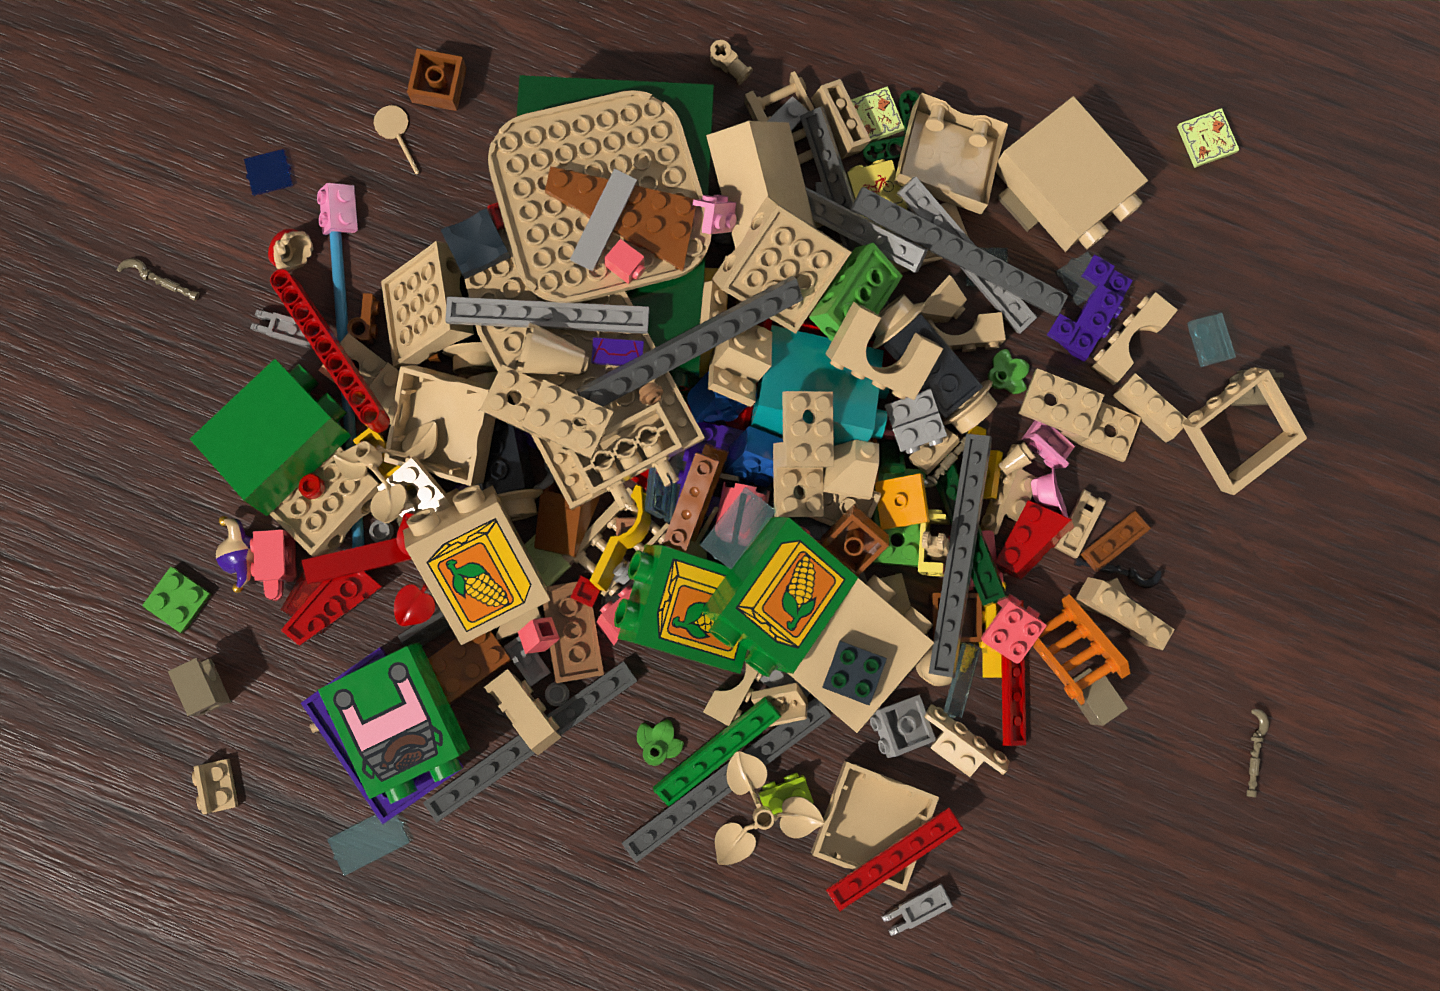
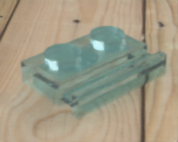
M1222 313L1192 320L1187 323L1200 367L1231 360L1236 357Z
M650 468L647 479L645 511L658 518H664V521L669 522L675 510L677 482L673 484L670 476L667 475L671 485L665 487L656 468Z

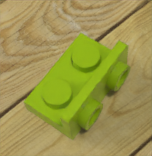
M797 772L784 777L785 782L776 785L775 781L764 784L761 787L762 790L758 792L763 806L770 808L773 815L783 812L782 803L790 797H802L814 803L804 775L799 776Z

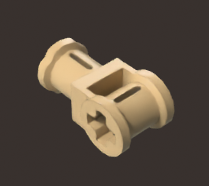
M717 40L711 45L710 59L712 64L720 67L726 73L729 72L737 79L739 85L742 84L749 77L753 68L747 67L738 59V55L731 49L728 42Z

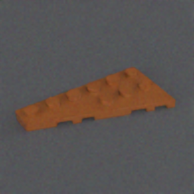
M550 166L545 194L570 208L573 207L590 218L609 179ZM635 185L613 232L635 246L642 247L651 252L661 261L664 260L675 266V269L683 271L696 205H693L694 198Z

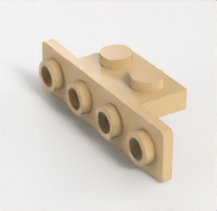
M1012 444V445H1011L1010 450L1008 451L1007 455H1008V454L1013 450V448L1016 446L1015 444ZM1022 468L1011 472L1009 475L1001 471L997 499H990L986 513L982 518L981 531L991 530L994 535H997L1004 515L1017 521L1027 501L1031 500L1033 495L1031 481L1037 477L1022 470Z
M932 704L928 707L925 718L942 730V733L931 745L933 751L969 777H971L983 761L1003 775L1007 772L1010 761L1005 754L994 750L982 737L975 736L967 730L964 724L950 718L942 708L935 707Z

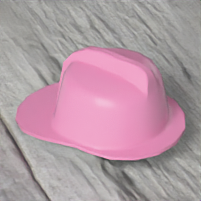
M1052 467V473L1034 478L1031 481L1033 498L1038 505L1047 509L1061 510L1062 515L1068 518L1066 506L1057 485L1055 469Z

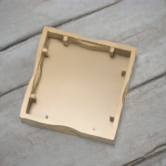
M416 365L401 366L394 399V417L389 428L386 449L405 452L402 448V442L405 437L416 428L434 421L438 427L437 445L434 452L428 458L420 461V463L428 472L440 478L469 486L483 483L496 418L481 411L480 408L491 385ZM385 453L384 462L402 466L410 459V455L408 457H400Z
M844 761L823 818L824 824L820 826L811 853L815 857L855 870L930 820L939 797ZM916 861L883 883L906 891Z

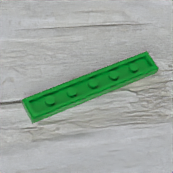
M764 697L654 785L653 791L668 807L732 757L735 752L742 749L782 717L780 712Z

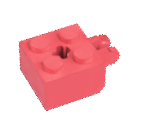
M285 530L254 531L253 538L250 540V548L254 552L251 574L255 577V581L264 582L266 598L273 601L280 600L284 594V583L293 582L297 577L296 540Z

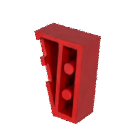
M1028 500L995 564L1000 571L1021 580L1042 560V557L1051 548L1058 544V541L1075 527L1072 519Z

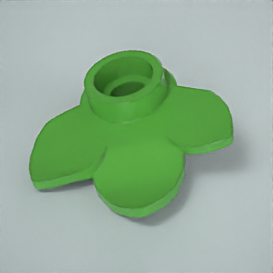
M1008 349L1000 351L993 358V368L988 373V380L992 381L991 387L995 389L1005 388L1012 394L1024 392L1027 388L1022 379L1029 372V364L1023 359L1012 360Z
M670 720L661 721L654 728L645 723H642L638 728L637 742L643 748V759L649 765L658 766L666 758L678 756L683 748V741L673 739L674 727ZM657 749L659 755L654 757L650 754V751Z

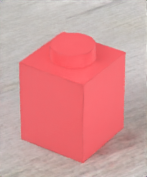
M620 239L605 256V266L626 283L630 284L633 279L637 280L645 270V257Z
M552 617L532 619L518 631L525 654L546 651L560 639Z

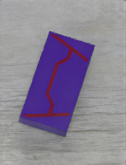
M593 337L591 363L622 366L643 355L644 341Z

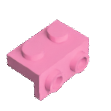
M325 184L317 194V202L320 204L321 210L319 225L322 227V234L328 235L331 231L355 233L358 228L354 185Z
M703 195L702 199L693 200V205L705 207L702 233L718 234L732 232L736 224V202L728 201V196Z
M1035 420L1022 439L1028 444L1027 446L1032 452L1039 454L1045 459V464L1050 468H1066L1069 465L1066 459L1075 446L1056 428Z

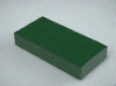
M879 440L880 472L904 474V451H900L897 441Z

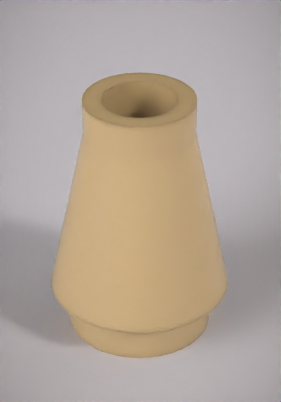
M1023 442L1021 445L1017 444L998 465L1006 475H1009L1011 472L1031 464L1032 460L1036 457L1027 444Z

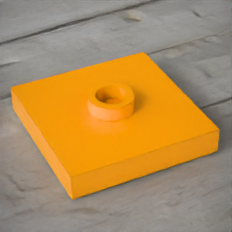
M923 474L875 482V491L881 493L877 505L882 530L930 522Z

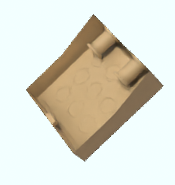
M921 93L911 111L893 184L903 187L916 176L934 198L982 214L989 202L995 170L1008 124L985 115L972 116L960 113L951 108L946 101Z
M767 196L752 218L749 230L743 241L735 251L726 257L712 280L721 290L743 302L790 276L795 277L803 300L770 317V319L796 334L851 252Z
M435 241L381 281L392 361L395 368L418 365L437 351L474 334L472 325L447 324L445 322L447 297H462L460 291V277L462 273L447 243Z
M341 446L312 473L324 481L325 489L320 497L308 499L300 493L298 486L270 513L313 557L334 553L342 544L350 528L361 517L371 512V501L375 494L379 492L377 487L381 485L368 471L358 481L347 480L338 470L334 460V454L345 451Z

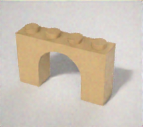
M853 302L826 352V355L831 360L830 364L841 370L844 367L852 370L851 374L861 380L867 377L873 380L872 384L882 390L888 387L893 390L892 394L903 400L906 397L915 400L943 348L936 342L915 333L903 356L895 364L881 368L870 365L866 358V347L881 317L875 312Z

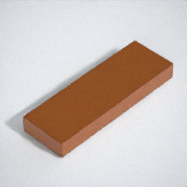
M1134 511L1080 555L1097 573L1151 528Z

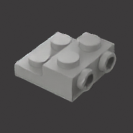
M931 388L919 392L915 400L906 397L905 400L898 399L885 404L901 452L906 451L907 454L914 453L920 450L919 445L928 442L930 446L943 442V437L947 436Z
M920 695L877 709L870 718L871 727L874 731H878L881 739L878 742L879 749L882 754H886L887 758L899 756L936 741L930 722L925 718L926 711Z

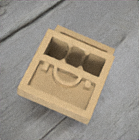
M755 325L716 346L710 353L708 389L751 407L756 402V383L772 366V332L764 327Z

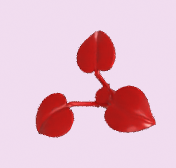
M404 513L397 532L398 547L408 556L410 555L405 548L403 530L409 527L407 521L414 515L413 513ZM425 582L421 590L414 584H408L397 593L394 601V615L400 626L421 624L433 615L435 602L430 594L424 593L427 589Z

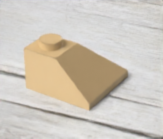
M949 275L924 302L926 305L920 313L926 320L932 319L933 323L949 322L952 317L957 319L964 312L965 308L963 305L967 299L954 279Z
M853 440L833 446L834 467H824L823 492L870 500L879 466V444Z

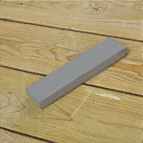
M614 168L570 261L592 272L594 271L630 198L637 179Z

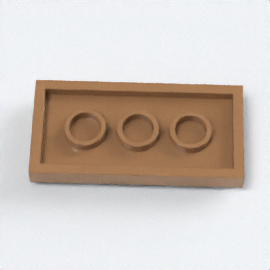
M577 582L546 587L550 601L543 604L545 618L552 617L560 638L550 647L555 683L604 675L593 607H587L570 599Z

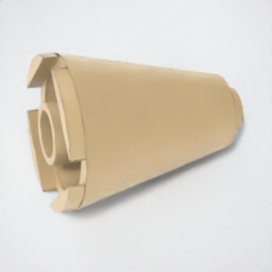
M529 322L527 328L532 329V331L524 336L518 359L523 364L522 367L518 366L516 368V372L579 375L581 371H586L589 357L585 356V350Z

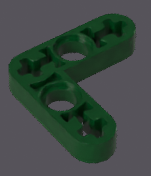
M912 90L904 91L898 102L901 120L904 125V135H906L907 122L911 115L908 103L904 102L906 98L914 101L912 104L913 108L919 97ZM905 136L869 143L863 151L864 162L868 165H872L873 162L881 159L898 162L900 155H893L890 152V147L897 144L902 148ZM883 147H886V148H885L886 157H884V153H879V152H882V151H883ZM871 149H874L875 153H879L876 159H873L872 155H868Z

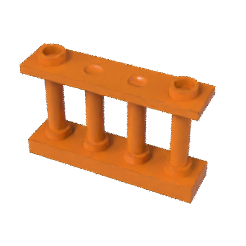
M1069 594L1062 599L1064 607L1062 613L1045 623L1047 626L1035 641L1033 647L1065 685L1064 690L1072 700L1075 698L1082 705L1085 703L1083 689L1110 672H1117L1123 679L1130 674V669L1126 658ZM1067 621H1073L1077 625L1076 630L1048 648L1040 640L1041 637ZM1087 637L1091 642L1089 648L1062 665L1054 657L1055 654L1080 638L1085 639ZM1096 654L1098 656L1102 655L1106 659L1104 665L1076 683L1068 674V672Z

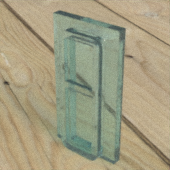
M744 487L700 546L713 555L715 559H718L729 569H732L775 514L776 510L765 503L762 498Z

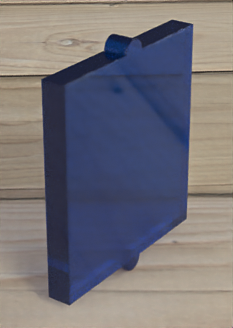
M284 149L244 159L248 174L246 178L249 180L253 196L293 186L289 171L291 167L287 163Z

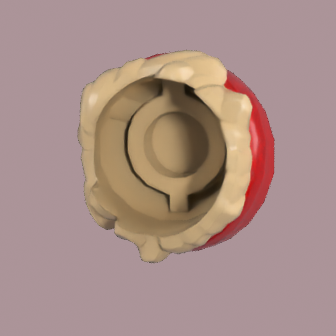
M290 228L284 229L276 234L270 242L268 250L269 261L277 269L291 272L307 263V257L312 256L313 244L305 232Z

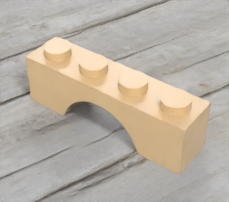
M1156 292L1150 298L1145 296L1137 305L1140 310L1135 315L1131 313L1122 323L1125 328L1121 332L1116 331L1108 340L1110 346L1106 350L1102 348L1093 358L1096 362L1091 368L1112 385L1116 384L1134 364L1129 354V342L1132 335L1138 331L1157 333L1177 312L1175 307Z
M1002 312L979 314L974 320L972 329L962 335L945 334L935 326L932 319L927 320L952 350L962 349V352L975 351L976 347H985L986 350L999 348V345L1005 341Z
M1088 577L1076 597L1093 610L1125 626L1130 631L1131 636L1146 646L1163 650L1175 630L1103 580Z
M747 649V653H746L745 658H746L747 655L750 653V651H749L748 649ZM746 663V672L740 684L728 691H714L703 712L729 726L731 722L733 723L741 715L742 711L738 709L742 701L748 702L753 692L750 686L754 679L759 681L762 674Z

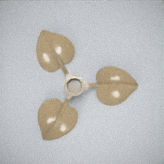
M433 421L410 432L402 442V448L405 452L385 449L380 445L375 448L370 443L363 441L343 452L334 454L337 468L347 480L358 481L362 479L369 467L384 484L385 489L375 494L370 505L371 513L377 520L384 524L390 523L402 513L407 503V491L404 486L395 484L390 488V484L377 470V467L383 461L382 453L400 457H408L410 455V458L415 456L419 461L428 458L436 448L438 427L436 422Z
M742 751L735 752L729 761L727 782L731 790L737 795H743L750 791L757 807L753 812L755 823L747 825L742 829L738 823L730 822L718 829L715 836V849L719 865L734 864L747 858L753 852L756 845L754 835L747 831L757 828L769 829L779 817H781V830L791 838L807 836L824 824L819 810L810 801L802 797L794 796L785 799L782 803L783 812H778L773 815L770 808L761 806L754 789L764 785L767 778L766 767L760 759Z

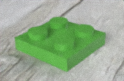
M170 567L142 606L179 633L184 634L212 594L175 567Z

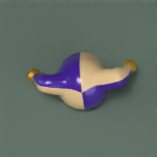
M221 516L219 523L221 526H227L228 538L218 546L216 560L223 571L237 574V583L233 584L232 589L234 592L240 593L243 590V586L251 578V563L254 562V552L250 548L252 537L245 535L240 520Z

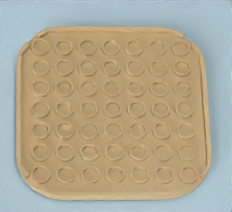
M623 91L523 114L505 123L499 129L493 142H491L488 153L489 172L516 268L524 284L540 298L549 302L580 303L681 277L696 268L705 257L711 241V234L702 233L705 207L696 206L683 271L675 269V266L664 260L661 261L651 252L642 247L635 246L620 235L612 232L592 272L570 261L590 218L573 207L570 208L545 194L550 166L605 179L610 178L615 168L637 179L636 186L694 199H702L703 194L681 122L675 111L665 101L663 103L652 97V94L642 91ZM620 239L645 257V270L639 279H633L630 284L626 283L605 266V256Z

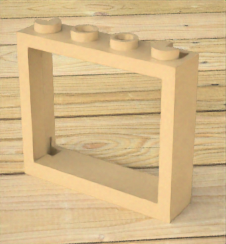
M1257 367L1248 369L1243 377L1227 385L1225 391L1209 399L1203 408L1191 413L1188 419L1182 423L1183 428L1220 490L1231 495L1238 493L1307 439L1269 370ZM1257 385L1284 432L1227 475L1200 428Z

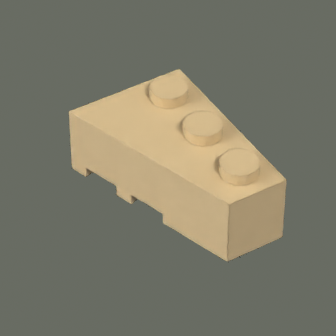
M507 669L484 687L499 703L498 707L502 712L506 713L513 723V727L528 747L537 755L561 738L557 732L560 728L552 716L547 718L544 713L547 710L539 698L535 700L532 697L533 689L526 680L521 682Z

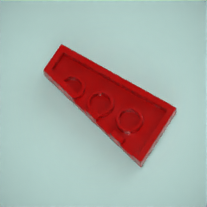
M365 571L325 580L291 617L281 631L297 645L301 646L383 588V586Z

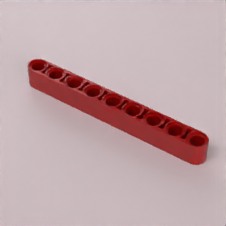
M276 270L270 277L271 286L360 421L376 433L385 431L390 424L388 414L300 282L286 270Z

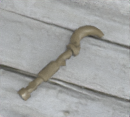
M126 259L117 268L118 272L129 267L139 270L143 280H155L156 285L161 284L162 287L173 292H180L184 296H189L193 301H197L200 293L194 290L190 291L167 278L163 279L151 273V270L147 269L146 265L139 259Z
M966 437L960 441L961 444L956 447L954 452H950L940 463V467L932 476H927L926 479H923L924 487L931 488L937 485L938 482L936 480L939 478V475H945V470L951 467L957 460V456L964 450Z
M1260 709L1251 710V713L1259 719V729L1251 737V741H1254V750L1250 751L1252 754L1249 765L1250 781L1248 782L1249 790H1247L1246 796L1250 797L1257 796L1255 787L1257 786L1256 778L1259 775L1260 742H1264L1262 737L1269 728L1268 716Z

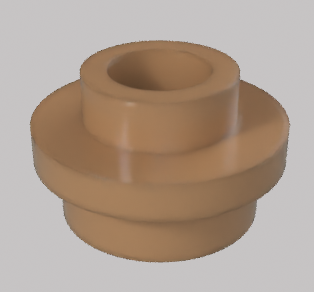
M655 382L648 383L639 390V399L642 404L654 405L661 400L664 390Z

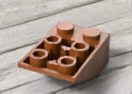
M554 480L549 487L543 489V493L540 495L534 548L576 558L601 495L571 510L556 480Z

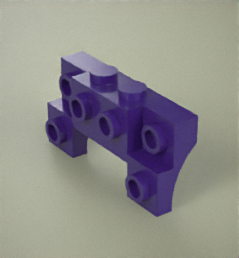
M1095 254L1081 277L1094 284L1096 288L1092 291L1075 322L1059 314L1047 333V336L1061 344L1071 355L1083 362L1087 360L1097 341L1101 337L1105 338L1112 327L1109 323L1112 318L1116 319L1122 311L1123 306L1120 304L1133 281L1114 270V265Z
M705 422L697 423L705 440L693 445L684 452L683 461L687 463L685 471L680 470L677 484L681 485L678 500L695 453L702 454L706 443L728 451L729 446L744 430L723 425L717 426ZM712 497L704 520L709 518L714 507L719 508V497ZM717 513L712 522H716Z

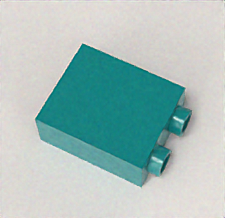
M772 325L770 329L772 332V366L758 382L757 397L753 407L750 427L774 436L783 437L782 392H833V446L853 440L869 442L870 438L881 439L886 427L887 411L877 409L878 398H887L890 388L886 387L885 390L874 386L872 384L873 380L867 377L861 380L851 374L852 370L846 367L841 370L831 365V360L826 355L831 344L829 338L797 331L795 334L787 328ZM866 347L868 363L874 367L881 368L884 350ZM805 410L803 420L810 424L813 420V414L809 410Z

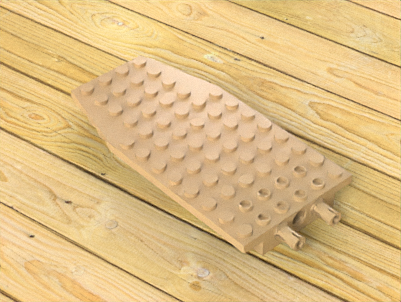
M506 229L499 230L498 233L510 258L465 279L469 298L549 302L534 294L524 284L516 268ZM625 291L580 302L583 304L633 306ZM476 325L477 333L498 372L502 364L514 370L518 366L522 367L523 362L518 361L525 334L531 333L532 329ZM546 329L585 350V356L589 357L586 371H581L579 375L522 374L540 382L546 380L578 395L576 389L620 367L591 363L593 337L644 341L643 354L656 347L649 334ZM669 372L648 382H655L664 390L661 400L656 404L648 405L641 403L639 399V390L643 387L641 386L603 406L613 411L614 415L593 459L587 458L553 441L549 443L532 435L571 510L607 491H611L620 511L627 509L622 499H625L628 507L632 506L634 501H632L624 486L625 481L650 468H656L665 487L671 485L667 475L670 476L673 484L679 480L669 463L670 458L705 440V437ZM519 392L510 393L515 405L521 401V394ZM582 418L576 419L572 424L573 430L577 432L583 431L587 426L586 420Z

